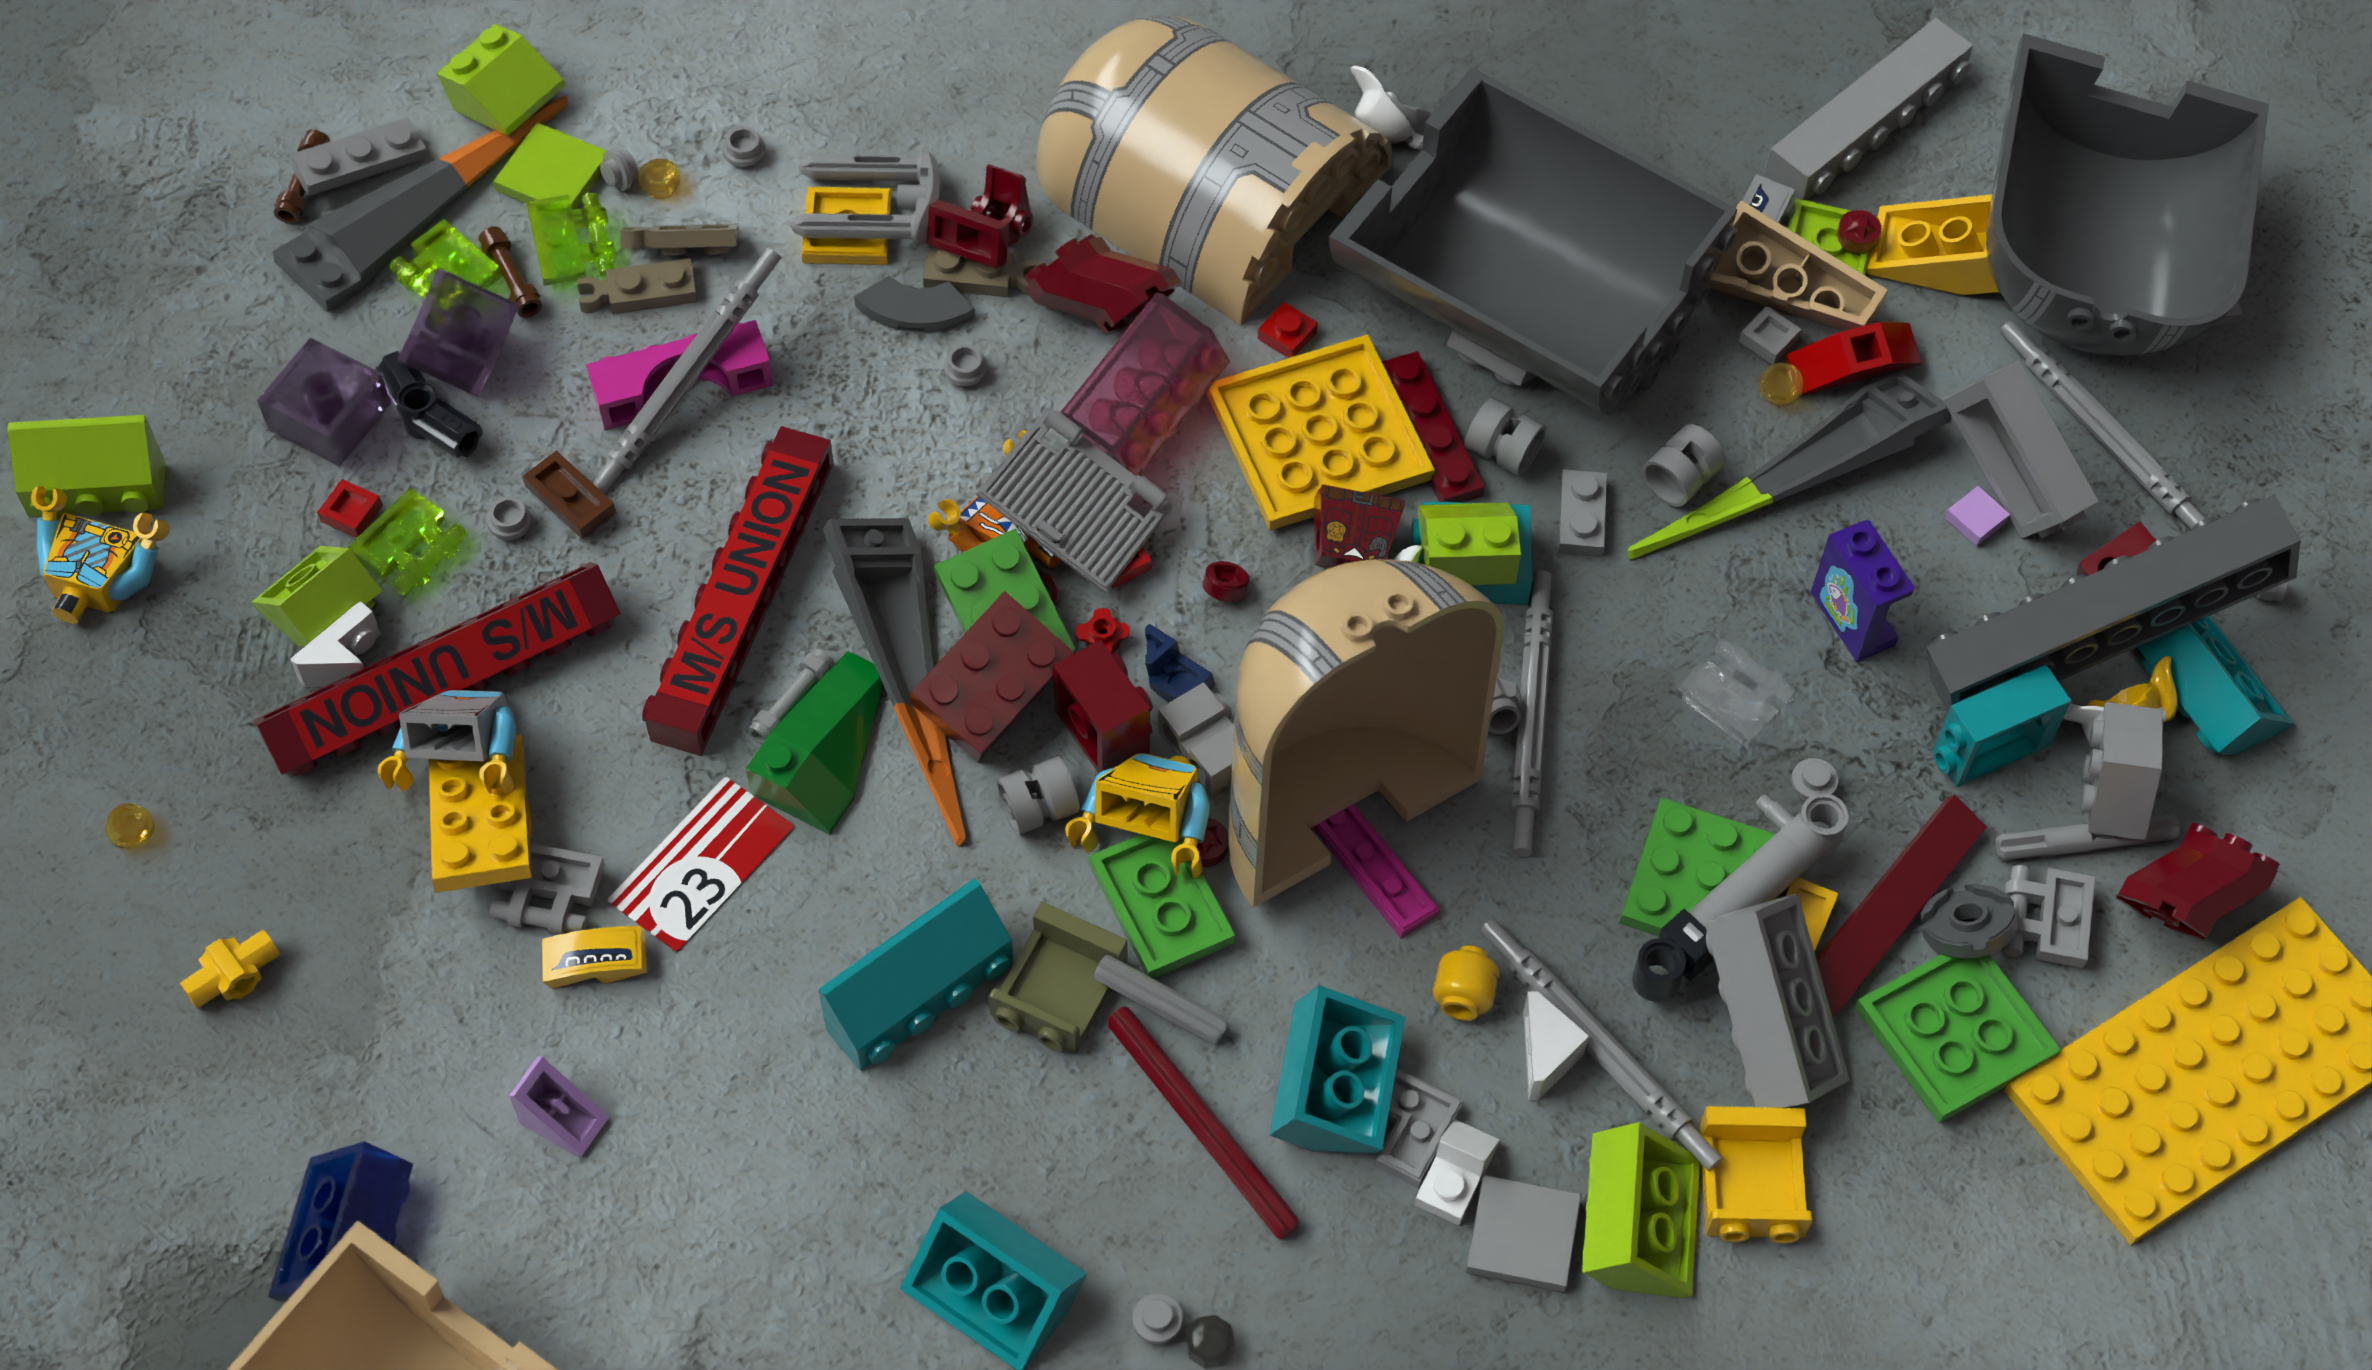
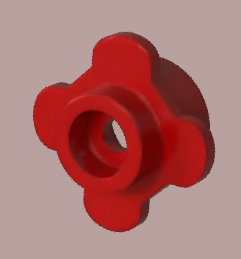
M1107 608L1096 609L1093 612V617L1086 624H1079L1075 631L1076 638L1081 642H1085L1086 647L1101 639L1110 653L1115 652L1119 648L1121 641L1127 640L1130 636L1129 626L1126 623H1119L1111 616V611ZM1104 629L1107 633L1099 634V631Z

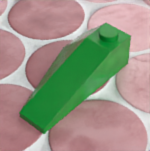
M847 651L770 732L745 768L751 795L829 835L832 833L855 799L858 787L857 780L862 761H865L868 738L872 723L877 715L884 688L874 663Z

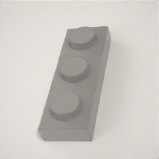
M407 117L290 154V165L307 196H311L426 159V148Z

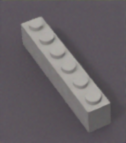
M1934 18L1774 145L1770 150L1765 176L1772 181L1795 189L1794 198L1807 200L1815 193L1818 195L1822 194L1842 171L1849 172L1852 170L1864 153L1869 149H1878L1885 142L1890 132L1898 126L1900 128L1905 127L1913 119L1915 113L1925 104L1931 106L1935 103L1943 90L1951 83L1958 84L1961 82L1971 67V64L1968 62L1973 44L1942 21Z

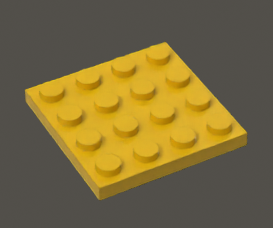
M1368 334L1206 383V394L1269 531L1314 517V498L1322 484L1382 496L1430 481L1432 475H1434L1435 469Z

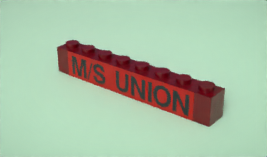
M780 426L774 441L769 440L766 443L761 458L762 467L758 475H753L748 481L745 491L746 501L741 512L736 511L731 518L728 529L729 538L724 548L719 547L715 552L711 567L712 574L707 584L702 583L697 591L694 604L695 611L690 621L685 620L680 627L676 652L673 658L668 657L662 666L660 673L661 684L655 696L650 695L644 705L642 720L646 722L651 742L698 756L703 755L834 465L831 440Z
M589 562L264 714L253 721L281 775L290 771L292 777L298 776L315 768L318 765L316 758L331 751L334 752L335 756H340L354 750L361 745L359 738L373 731H376L378 736L398 729L401 727L399 713L444 691H478L488 685L486 678L500 671H503L505 676L514 674L530 665L528 658L542 651L545 652L546 656H550L565 650L572 645L569 639L586 631L587 636H593L613 626L610 619L621 613L598 564Z

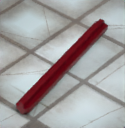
M1123 1006L1113 1012L1108 1017V1027L1273 1234L1278 1239H1284L1292 1234L1299 1227V1218L1130 1008Z

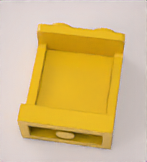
M1706 1106L1699 1124L1700 1134L1723 1157V1161L1719 1166L1714 1167L1710 1171L1702 1165L1706 1236H1720V1239L1726 1242H1741L1750 1237H1770V1240L1776 1243H1791L1800 1238H1805L1813 1222L1812 1212L1807 1211L1801 1140L1806 1128L1805 1108Z

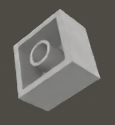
M2105 702L2102 720L2093 719L2089 747H2095V749H2092L2091 755H2085L2082 770V782L2090 783V785H2084L2080 809L2083 813H2089V833L2146 841L2162 772L2163 709Z

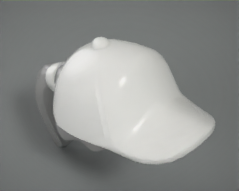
M1352 66L1350 70L1363 92L1362 98L1355 110V118L1381 133V136L1388 139L1390 144L1404 141L1410 147L1421 151L1425 122L1432 113L1419 107L1403 104L1396 94L1385 92L1378 79L1369 70L1360 66Z

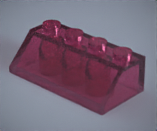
M1156 293L1061 410V413L1082 428V432L1085 433L1083 436L1133 475L1141 476L1230 363V360L1210 328L1165 295Z

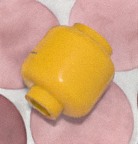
M1466 945L1462 946L1460 950L1447 952L1438 964L1432 988L1433 998L1440 1005L1441 1011L1447 1016L1463 1021L1474 1020L1479 1015L1487 1013L1493 1006L1500 979L1499 967L1492 959L1488 958L1486 951L1476 946Z

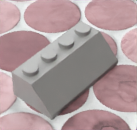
M1799 895L1785 896L1726 913L1704 922L1707 930L1706 945L1709 953L1715 959L1720 977L1719 992L1722 1000L1728 1006L1733 1025V1043L1741 1053L1746 1072V1090L1753 1099L1755 1107L1783 1108L1810 1103L1850 1081Z

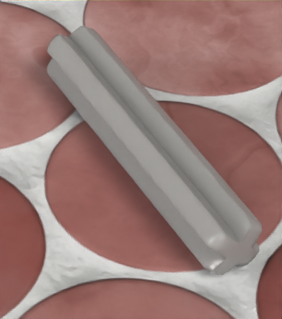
M1105 955L1095 970L1094 978L1098 982L1211 1044H1217L1227 1028L1228 1021L1226 1018L1111 955Z

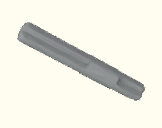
M2168 814L2151 816L2146 841L2089 833L2088 824L2085 823L2002 834L1996 838L1995 847L1997 856L2002 861L2039 856L2046 857L2088 852L2097 849L2172 841L2180 836V827L2176 815Z

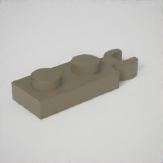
M739 223L623 227V230H620L621 248H661V254L663 255L686 254L687 247H704V253L706 254L729 253L730 246H737L740 241Z
M929 245L923 275L924 288L935 287L949 281L961 293L1008 297L1009 289L1017 288L1021 293L1029 295L1026 291L1028 283L1024 276L1030 270L1042 264V262L1029 259L1017 264L1014 263V253L1007 252V263L996 269Z
M691 258L606 270L607 280L599 281L594 277H582L576 280L579 294L592 293L591 296L579 298L581 312L583 313L596 312L603 305L609 304L612 314L698 302Z

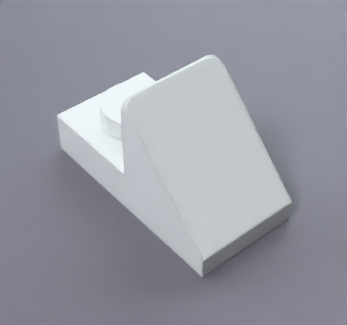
M361 601L358 602L290 659L299 682L303 686L324 687L364 668L356 655L369 650L375 640L381 635L374 614Z
M1455 1119L1438 1143L1436 1157L1416 1196L1414 1205L1460 1226L1499 1145L1500 1139Z

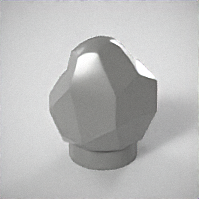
M1497 677L1489 732L1498 735L1512 731L1519 724L1521 719L1519 711L1521 693L1516 683Z

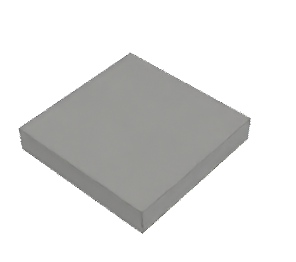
M1483 1175L1466 1273L1565 1293L1581 1194Z

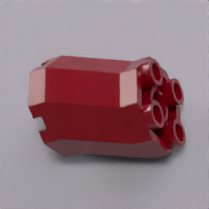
M1090 234L1080 241L1077 238L1068 241L1056 250L1055 253L1058 258L1047 266L1045 263H1042L1024 276L1028 283L1026 291L1034 303L1095 321L1105 336L1118 332L1128 326L1124 321L1126 316L1129 319L1136 317L1138 320L1170 297L1175 292L1174 288L1179 287L1182 283L1172 268L1111 251L1102 236L1096 238L1094 234Z
M2192 822L2180 846L2128 876L2116 899L2149 919L2153 916L2164 921L2163 926L2204 941L2216 921L2265 893L2270 888L2280 863L2257 852L2251 854L2250 851L2253 845L2236 835L2226 833L2222 840L2211 829Z

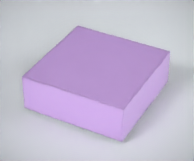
M1979 486L1950 507L1945 515V519L1976 546L2005 525L2010 517V513Z

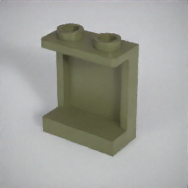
M1041 901L1033 916L1034 930L1000 990L994 988L988 997L990 1015L993 1016L999 1025L1008 1030L1019 1031L1021 1029L1036 1036L1037 1040L1049 1049L1055 1051L1065 1049L1076 1054L1112 990L1094 978L1095 970L1105 955H1111L1126 964L1128 960L1127 939Z

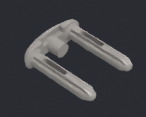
M922 150L918 157L812 155L800 162V173L815 180L918 181L920 185H898L897 188L898 210L915 211L912 215L805 213L792 220L791 229L794 233L805 238L912 239L916 247L923 246L927 242L929 204L941 200L940 173L937 160L927 150Z

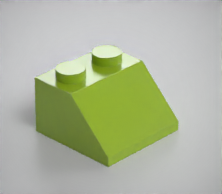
M494 24L484 30L474 42L461 53L453 56L450 62L436 73L455 112L507 136L566 86L564 79L521 34L498 24Z
M1508 502L1418 505L1423 564L1452 574L1470 585L1516 584L1521 559L1517 516Z
M319 546L251 603L300 647H305L358 602L361 601L371 610L375 604L372 599L383 590L350 548Z

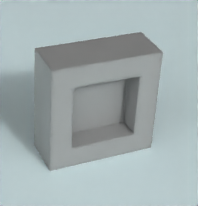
M1766 306L1744 328L1739 342L1774 365L1799 340L1802 329Z

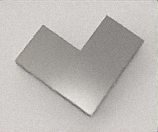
M1396 1069L1387 1120L1395 1126L1382 1151H1380L1375 1166L1419 1188L1436 1157L1441 1137L1453 1121L1458 1118L1464 1101Z

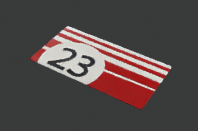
M724 777L608 898V902L672 950L678 951L793 829L794 825L731 779Z

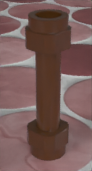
M310 129L306 132L304 138L301 139L297 150L299 152L328 143L330 138L320 130ZM295 173L288 189L278 195L274 205L275 217L288 224L297 223L307 205L306 199L303 198L305 190Z
M497 226L483 230L478 237L481 244L480 248L487 260L495 261L511 291L508 300L513 310L522 318L536 315L542 308V303L539 299L540 295L533 284H526L509 253L512 244L508 236Z

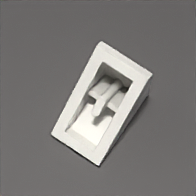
M1528 991L1523 1011L1529 1100H1539L1584 1056L1589 1035L1538 991Z

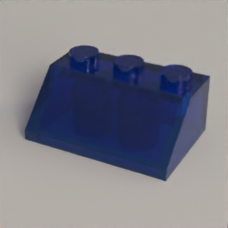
M366 1141L310 1157L268 1297L276 1301L287 1302L357 1221L393 1246L397 1238L396 1224L401 1206L406 1201L410 1192L409 1178L413 1163Z

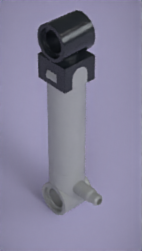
M1826 793L1815 794L1805 801L1801 812L1794 817L1777 801H1773L1767 795H1762L1757 800L1756 806L1764 812V816L1777 826L1780 831L1689 912L1685 908L1661 928L1658 938L1644 943L1639 950L1632 976L1633 986L1637 993L1646 1000L1653 1002L1667 1001L1674 997L1679 990L1682 976L1691 981L1714 959L1706 945L1707 930L1704 922L1726 913L1774 900L1819 858L1835 852L1841 843L1849 818L1847 807L1841 799ZM1813 822H1823L1826 825H1828L1829 828H1819ZM1655 965L1662 966L1669 974H1656L1649 967Z

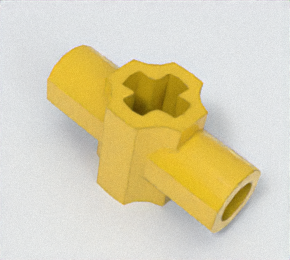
M264 929L238 944L234 937L229 939L220 938L207 946L204 954L198 959L202 968L179 984L196 1009L222 994L226 1001L236 998L241 999L254 991L256 984L262 979L258 969L279 957L280 952Z

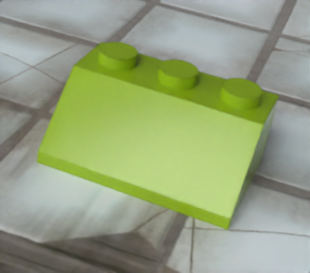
M145 415L8 423L7 432L15 490L28 517H42V511L38 510L31 501L32 491L37 486L45 487V502L47 505H50L53 501L54 488H60L64 491L67 502L63 509L57 512V515L68 513L93 516L102 512L128 511L140 513L146 510L163 509L167 464Z
M1640 1122L1592 1133L1582 1273L1613 1290L1678 1298L1692 1297L1700 1162L1690 1151Z

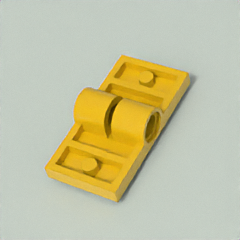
M516 735L512 760L506 762L508 771L514 781V789L508 795H505L500 781L493 785L491 795H488L480 778V770L486 763L492 761L490 758L485 761L429 759L432 881L436 893L532 878L530 838H533V826L527 796L525 748L522 735Z

